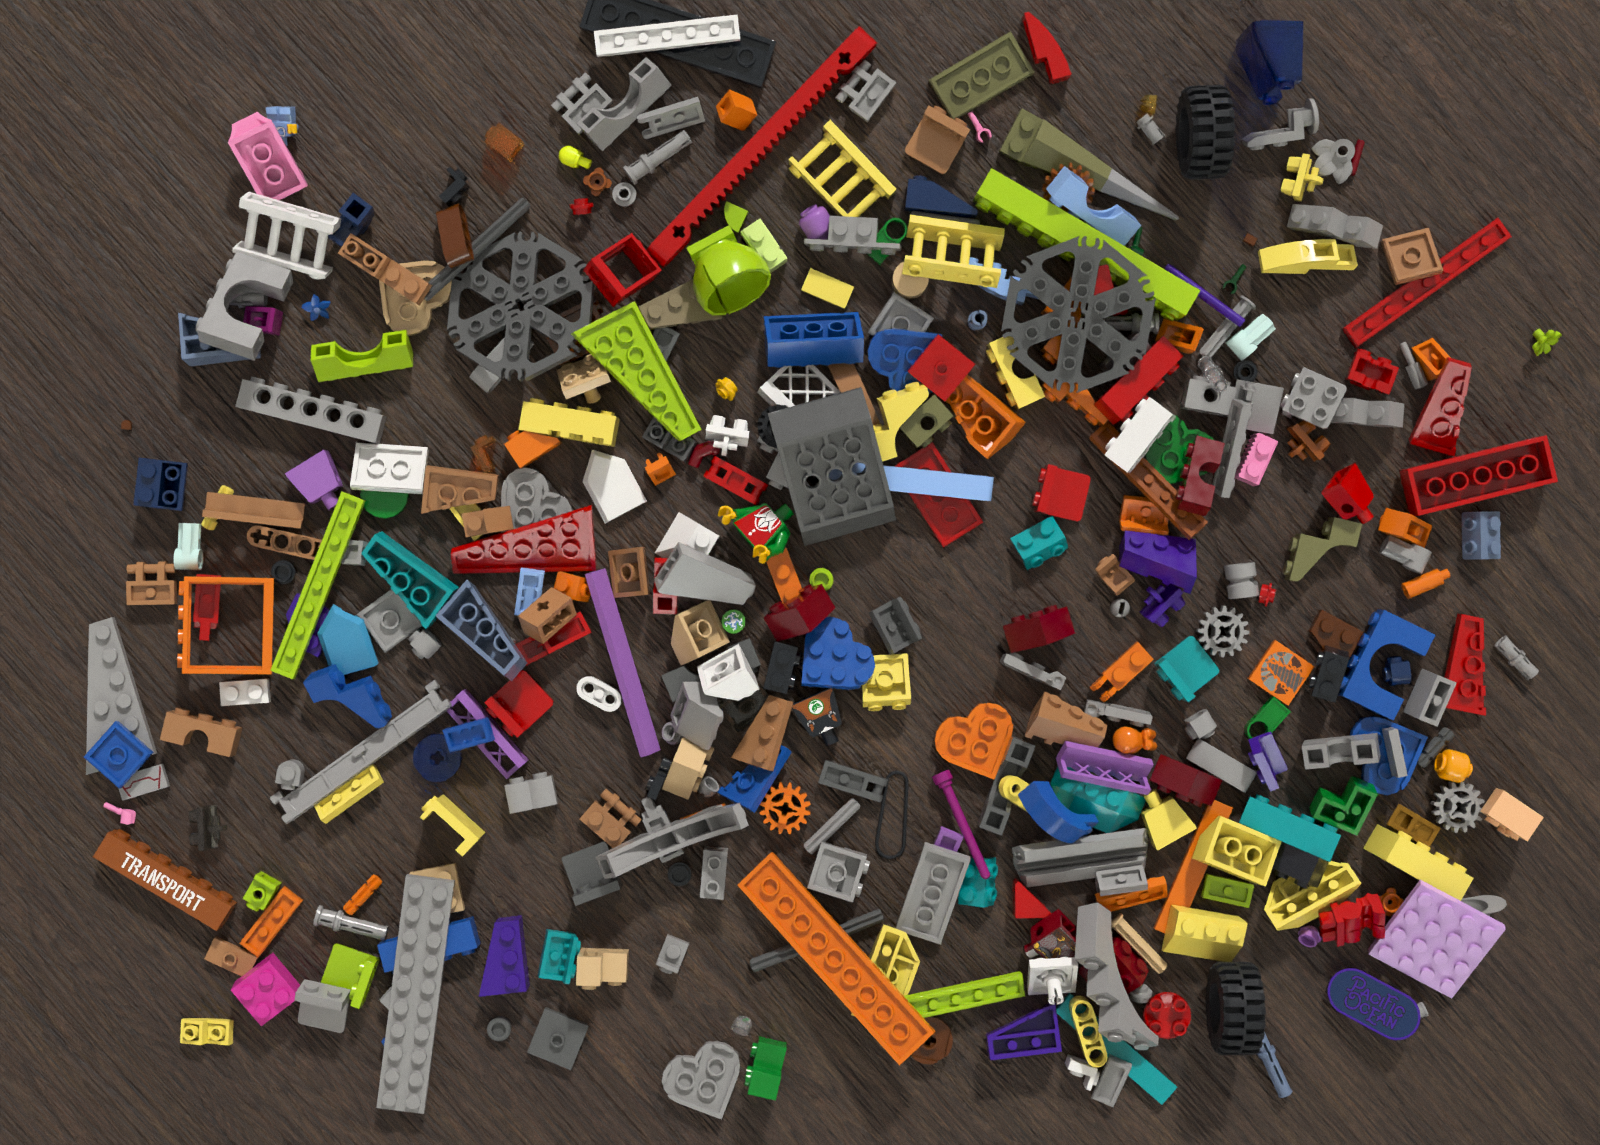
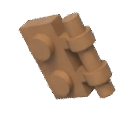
M159 561L158 564H146L145 562L128 564L127 574H136V581H126L127 605L177 604V580H167L168 573H177L174 564H168L166 561ZM157 573V581H146V574Z
M605 789L600 796L607 802L602 806L595 800L580 817V820L614 848L620 845L631 833V830L625 824L630 821L636 827L642 819L635 814L636 811L632 807L628 808L623 804L616 793L612 794L609 790ZM611 807H614L623 815L620 820L609 812Z

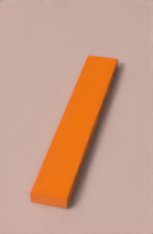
M1214 800L1212 806L1206 805L1169 890L1168 897H1166L1153 927L1154 929L1165 933L1171 904L1190 908L1208 867L1207 864L1192 859L1199 837L1218 815L1229 819L1232 807L1217 800Z

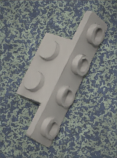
M830 216L828 240L804 239V244L810 246L812 251H824V247L833 248L834 252H848V249H857V253L871 254L872 250H881V254L895 255L896 251H901V245L898 243L877 242L878 218Z

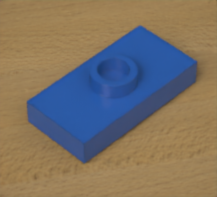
M488 717L442 730L449 753L495 740Z

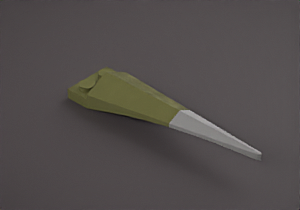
M1023 108L1017 114L998 151L1019 164L1051 174L1052 168L1059 171L1060 164L1068 168L1069 163H1072L1074 169L1081 165V172L1089 171L1088 179H1094L1092 187L1095 190L1170 219H1179L1172 211L1044 119L1042 120Z

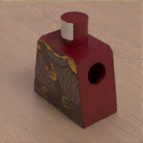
M1060 909L1054 911L1031 927V942L1024 945L1027 956L1033 958L1040 954L1045 959L1074 957L1077 927Z

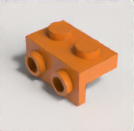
M1123 495L1119 517L1120 529L1122 531L1168 536L1169 519L1147 497Z

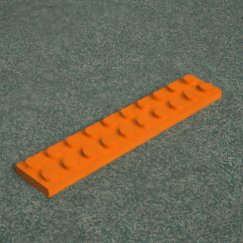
M773 852L738 884V887L899 1066L936 1032Z

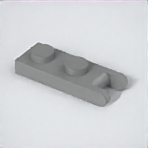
M698 97L637 116L638 123H649L650 128L642 131L644 139L705 121Z

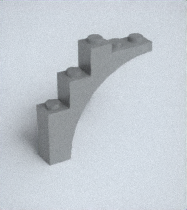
M740 803L722 806V804L711 806L688 818L675 820L653 832L640 834L596 856V860L604 879L614 878L683 847L714 836L743 829L749 826L746 813Z
M1100 903L1079 906L1075 960L1088 969L1086 996L1095 1001L1097 1005H1100L1098 1032L1111 1042L1127 1041L1137 1050H1148L1149 1047L1158 1046L1159 1037L1139 1017L1123 986L1113 949L1111 911Z

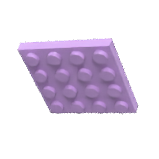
M1419 880L1386 924L1385 939L1376 938L1369 947L1368 954L1452 999L1506 929L1505 924Z

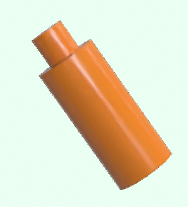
M1434 569L1401 583V588L1406 598L1410 599L1443 585L1444 580L1450 578L1451 575L1448 569L1442 571Z

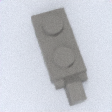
M1017 653L1002 655L1000 664L1056 690L1062 689L1066 677L1058 671L1047 673L1044 671V666L1032 662L1030 665L1024 662V657Z
M1086 700L1084 713L1092 717L1106 715V719L1115 722L1125 719L1130 720V724L1144 727V724L1151 725L1152 715L1149 711L1107 702Z
M649 797L642 799L641 802L646 810L641 813L642 821L648 833L671 823L662 805L656 806L653 799ZM681 848L659 858L664 863L684 854V851Z

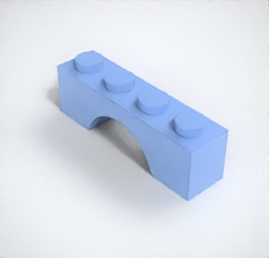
M1064 166L1046 188L1051 195L1050 201L1059 208L1064 205L1069 209L1067 211L1069 214L1078 219L1082 218L1086 221V224L1125 246L1140 228L1141 224L1118 204L1106 210H1093L1087 207L1086 195L1089 188L1082 178Z

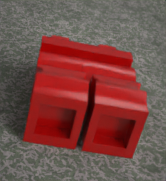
M1367 893L1362 898H1356V903L1350 901L1342 902L1339 905L1337 902L1330 903V911L1319 913L1321 925L1319 926V933L1322 937V942L1335 940L1337 947L1343 946L1344 942L1356 943L1360 941L1362 931L1367 927L1372 931L1374 937L1385 939V911L1378 894Z

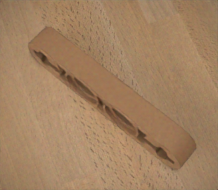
M253 526L247 532L248 542L255 547L311 560L315 559L314 554L317 551V542L320 544L322 542V539L266 526ZM260 529L262 535L271 536L270 546H268V540H259L257 543V538L253 537V534L258 533ZM279 535H285L288 538V545L283 549L279 548L276 544V539ZM303 540H308L312 545L311 551L307 554L302 553L299 549V545Z

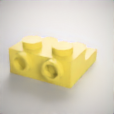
M908 654L873 655L875 661L873 676L866 684L861 686L863 707H868L869 711H880L882 706H892L894 710H902L906 708V705H911Z

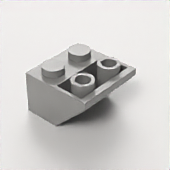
M701 682L682 683L670 715L676 733L704 750H710L713 740L716 739L719 724L723 721V711L719 708L717 697L705 695Z

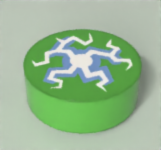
M729 610L722 617V626L729 633L740 632L746 623L745 616L738 610Z

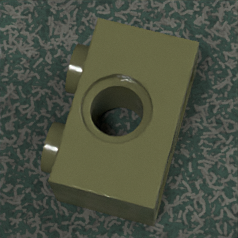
M934 394L900 426L899 430L916 449L920 445L925 448L934 440L931 435L938 429L942 433L952 424L949 419L953 415ZM924 417L931 418L933 421L932 429H923L920 424L921 419Z

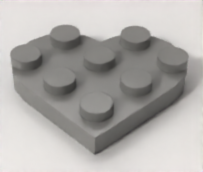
M530 468L516 469L503 482L501 507L510 506L514 529L573 511L567 498L550 492L545 476L537 470Z
M708 1041L699 1048L695 1056L676 1055L668 1062L663 1071V1088L668 1097L676 1103L722 1120L739 1075V1054L725 1042Z

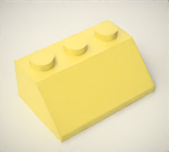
M1218 815L1200 835L1192 859L1253 884L1266 886L1282 841Z
M1171 904L1162 951L1222 962H1232L1243 947L1248 923L1237 915Z

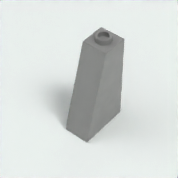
M680 542L677 543L654 579L657 591L662 594L744 605L746 600L753 595L756 587L750 573Z

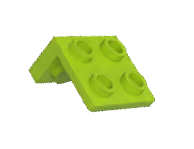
M336 943L331 951L321 983L351 989L349 998L352 1001L350 1006L360 1009L366 1001L380 958Z

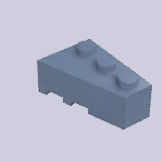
M178 313L181 359L189 366L250 360L200 342L196 331V324L199 318ZM261 350L259 351L256 359L261 358Z

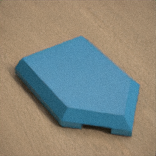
M333 604L317 633L328 665L336 664L338 670L343 675L376 666L379 662L364 619L356 615L353 616Z

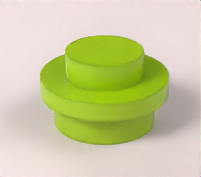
M818 568L811 573L809 581L812 587L822 584L827 591L833 584V576L829 570Z

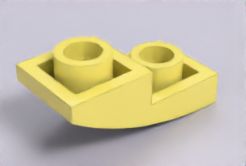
M181 1019L180 1043L233 1044L234 1020Z

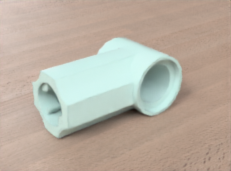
M1261 314L1244 330L1241 329L1232 336L1226 344L1242 361L1258 348L1257 345L1276 328L1268 317Z
M179 523L178 548L174 552L175 569H202L203 551L200 549L201 524Z

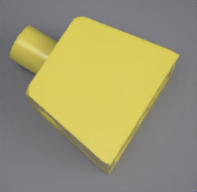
M1156 789L1151 790L1148 795H1143L1149 807L1141 811V816L1146 829H1148L1151 844L1157 851L1197 829L1195 824L1171 796L1161 799Z

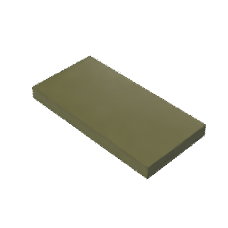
M1010 31L929 79L928 82L948 116L954 120L955 118L963 117L1032 76L1035 71Z

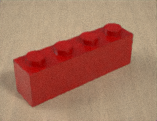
M1164 336L1151 346L1146 354L1142 356V360L1139 359L1133 365L1135 367L1134 370L1129 369V374L1121 376L1093 404L1113 425L1120 420L1124 423L1134 413L1131 409L1138 405L1142 399L1147 400L1149 398L1147 393L1151 389L1155 391L1165 382L1162 377L1166 373L1171 375L1180 366L1177 362L1183 355Z

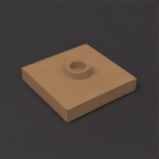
M1429 228L1382 239L1381 245L1395 285L1442 274L1443 268Z

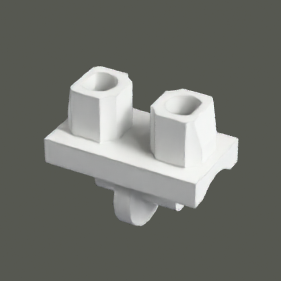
M713 415L710 425L707 424L705 440L714 441L713 447L722 448V456L727 455V450L737 451L738 446L748 447L750 431H748L746 420L737 419L734 422V428L724 427L725 418L723 416Z

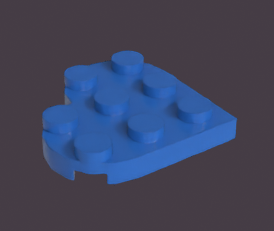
M896 328L878 331L870 340L867 349L868 360L873 369L879 374L888 377V384L891 390H903L907 384L919 382L920 384L921 382L908 373V370L938 333Z
M826 617L811 632L806 633L801 686L847 690L859 689L872 678L875 661L871 649L866 645L853 641L852 632L846 621L834 617Z
M1374 716L1362 717L1351 729L1350 736L1377 733L1381 757L1379 763L1362 765L1361 779L1373 784L1378 794L1390 795L1403 790L1411 779L1428 737L1384 718ZM1388 727L1398 729L1408 776L1397 778L1391 775L1382 729Z

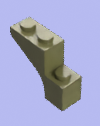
M1328 517V521H1325L1322 527L1323 539L1305 534H1295V537L1291 538L1288 550L1291 551L1289 561L1286 560L1283 567L1284 580H1301L1332 547L1339 545L1357 547L1362 524L1336 517Z

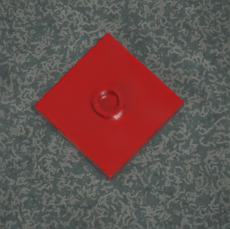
M937 334L909 368L908 373L943 401H946L975 366V363Z

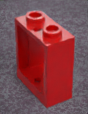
M632 233L592 258L583 269L612 307H615L651 283L662 271L657 261L649 255L643 244ZM622 251L644 276L627 289L624 288L605 264V262Z

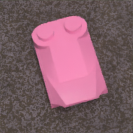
M256 112L232 124V132L228 144L257 194L281 200L308 186L303 172L298 168L272 120Z

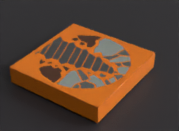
M1273 640L1247 679L1283 704L1289 706L1315 666L1278 641Z

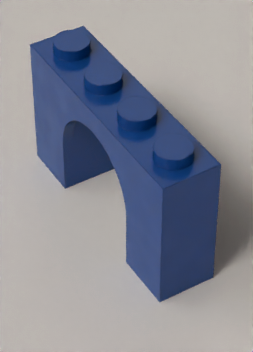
M1377 609L1368 620V625L1370 626L1366 634L1363 633L1357 644L1359 648L1356 654H1353L1348 661L1347 667L1349 669L1343 677L1338 695L1386 719L1394 721L1404 699L1380 688L1373 681L1369 670L1370 660L1377 649L1387 644H1396L1414 654L1426 656L1435 634L1386 610Z

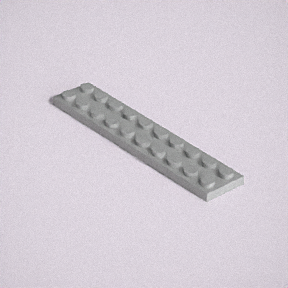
M412 874L406 875L376 1108L420 1114L425 1113L455 880Z

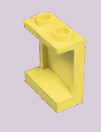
M444 794L439 798L434 796L421 808L424 811L420 816L422 820H425L435 811L465 839L456 849L462 857L485 834V831Z

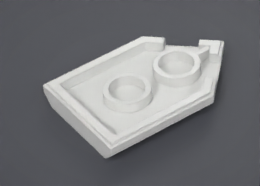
M592 450L583 483L605 524L647 502L625 459Z

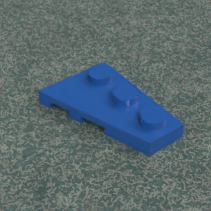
M781 745L774 771L749 764L743 771H737L732 776L733 780L725 788L722 786L717 793L734 803H740L742 807L755 813L790 756L791 751Z

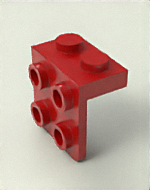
M1045 465L1044 469H1040L1038 482H1040L1039 492L1035 491L1032 505L1035 506L1034 512L1072 521H1080L1091 481L1090 476L1060 469L1055 465Z
M521 670L513 681L509 680L484 703L488 706L486 708L487 712L496 719L498 717L504 723L503 729L510 736L515 735L518 738L553 706L554 701L527 671Z

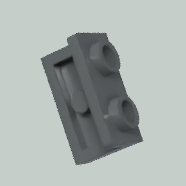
M901 597L890 600L868 612L890 655L922 639L920 628L913 621L909 613V607Z

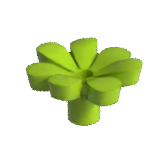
M1541 329L1534 331L1533 336L1538 341L1532 346V349L1536 356H1539L1542 352L1545 354L1551 351L1550 345H1555L1562 334L1553 330H1549L1546 334Z

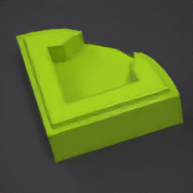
M726 201L724 208L725 219L731 229L739 234L748 211Z

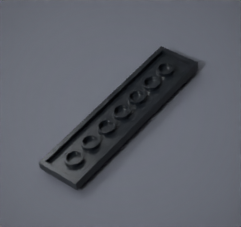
M588 0L579 27L581 30L594 34V31L703 19L704 17L653 0ZM739 29L740 41L648 52L762 89L776 41Z

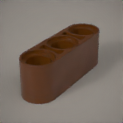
M458 203L437 211L436 217L441 244L448 266L454 268L473 261L472 243L467 218L462 206Z

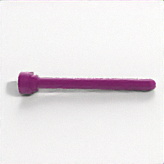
M948 769L934 775L932 779L935 786L938 785L939 789L943 790L981 877L988 879L990 872L952 789L951 784L953 783L951 779L953 777L950 770Z

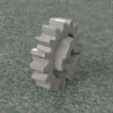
M1221 606L1220 611L1216 607H1212V614L1204 612L1203 614L1206 619L1198 620L1202 628L1196 629V632L1201 633L1202 636L1197 640L1205 642L1202 647L1204 650L1211 648V655H1215L1218 651L1219 657H1224L1225 652L1229 656H1234L1233 649L1241 651L1240 643L1248 642L1243 638L1244 635L1250 634V631L1244 630V626L1248 625V622L1240 620L1243 617L1242 613L1235 615V608L1231 607L1227 612L1226 606ZM1225 615L1230 618L1221 622L1216 617ZM1208 626L1211 627V634H1210L1209 636H1208ZM1220 627L1226 628V636L1219 635L1221 632ZM1236 627H1237V629H1238L1237 637H1235V628H1236ZM1221 641H1224L1229 646L1217 647L1215 645L1219 644Z
M1448 781V788L1441 785L1440 789L1442 792H1434L1437 801H1431V804L1436 806V809L1432 810L1431 814L1438 815L1435 821L1439 824L1443 823L1442 828L1448 830L1451 827V831L1457 833L1459 828L1462 832H1467V826L1476 827L1475 820L1482 821L1478 814L1482 809L1480 804L1485 801L1484 799L1477 798L1481 792L1473 790L1472 784L1468 783L1465 785L1464 782L1456 785L1454 782ZM1463 791L1465 794L1457 796L1454 792ZM1457 802L1460 803V804L1458 805L1459 811H1456V809H1457L1456 803H1457ZM1456 817H1458L1462 821L1452 822L1450 821V819H1455Z

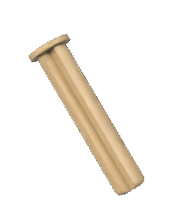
M1122 913L1117 914L1111 920V928L1156 973H1162L1166 969L1167 963L1123 919L1124 915Z

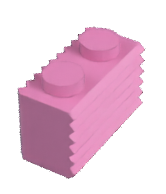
M1261 433L1250 435L1251 439L1246 444L1247 448H1244L1245 452L1240 457L1241 461L1234 477L1251 486H1258L1278 444V441Z

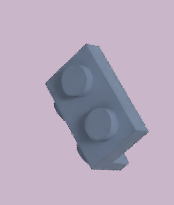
M1500 511L1462 513V558L1464 560L1501 559Z

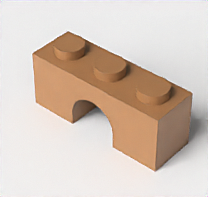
M178 707L175 710L166 712L160 740L178 745L190 744L193 732L201 730L208 737L207 752L227 757L236 755L243 727L236 726L235 721L222 719L219 722L213 720L211 715L199 713L198 716L189 714L190 710Z

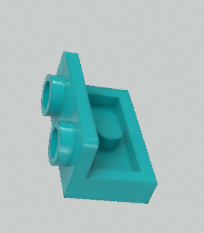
M1053 516L1010 538L1027 570L1032 567H1039L1045 560L1053 556H1059L1068 549L1066 537Z
M970 857V863L959 891L958 904L983 908L994 905L997 897L995 878L998 874L996 858H984L990 872V877L983 879L973 857Z
M546 929L537 974L539 978L558 980L564 984H570V979L574 978L576 972V964H574L575 955L579 954L581 942L578 941L575 933Z

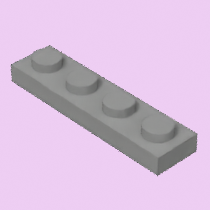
M1232 399L1222 441L1225 443L1222 459L1212 485L1216 486L1214 493L1224 498H1230L1231 491L1235 486L1234 477L1236 469L1240 464L1241 448L1246 440L1247 423L1251 419L1252 406L1240 399Z

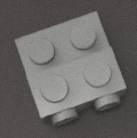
M821 841L807 888L853 902L854 897L859 898L863 887V884L859 883L861 875H866L870 861L866 860L867 854Z

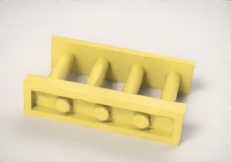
M831 120L823 126L824 138L799 162L793 156L789 159L790 167L788 169L797 179L802 177L838 216L859 217L879 197L886 196L889 200L897 190ZM836 144L842 150L840 156L814 179L805 169L826 148ZM852 161L858 167L856 169L857 173L831 197L821 186L846 162L850 163ZM863 179H869L874 184L873 190L847 214L838 203Z
M910 215L906 237L914 238L912 256L905 255L902 274L997 288L1001 269L993 268L994 250L1001 251L1005 228ZM923 240L938 242L936 260L922 258ZM947 243L961 245L960 263L945 261ZM971 247L985 249L983 266L969 265Z

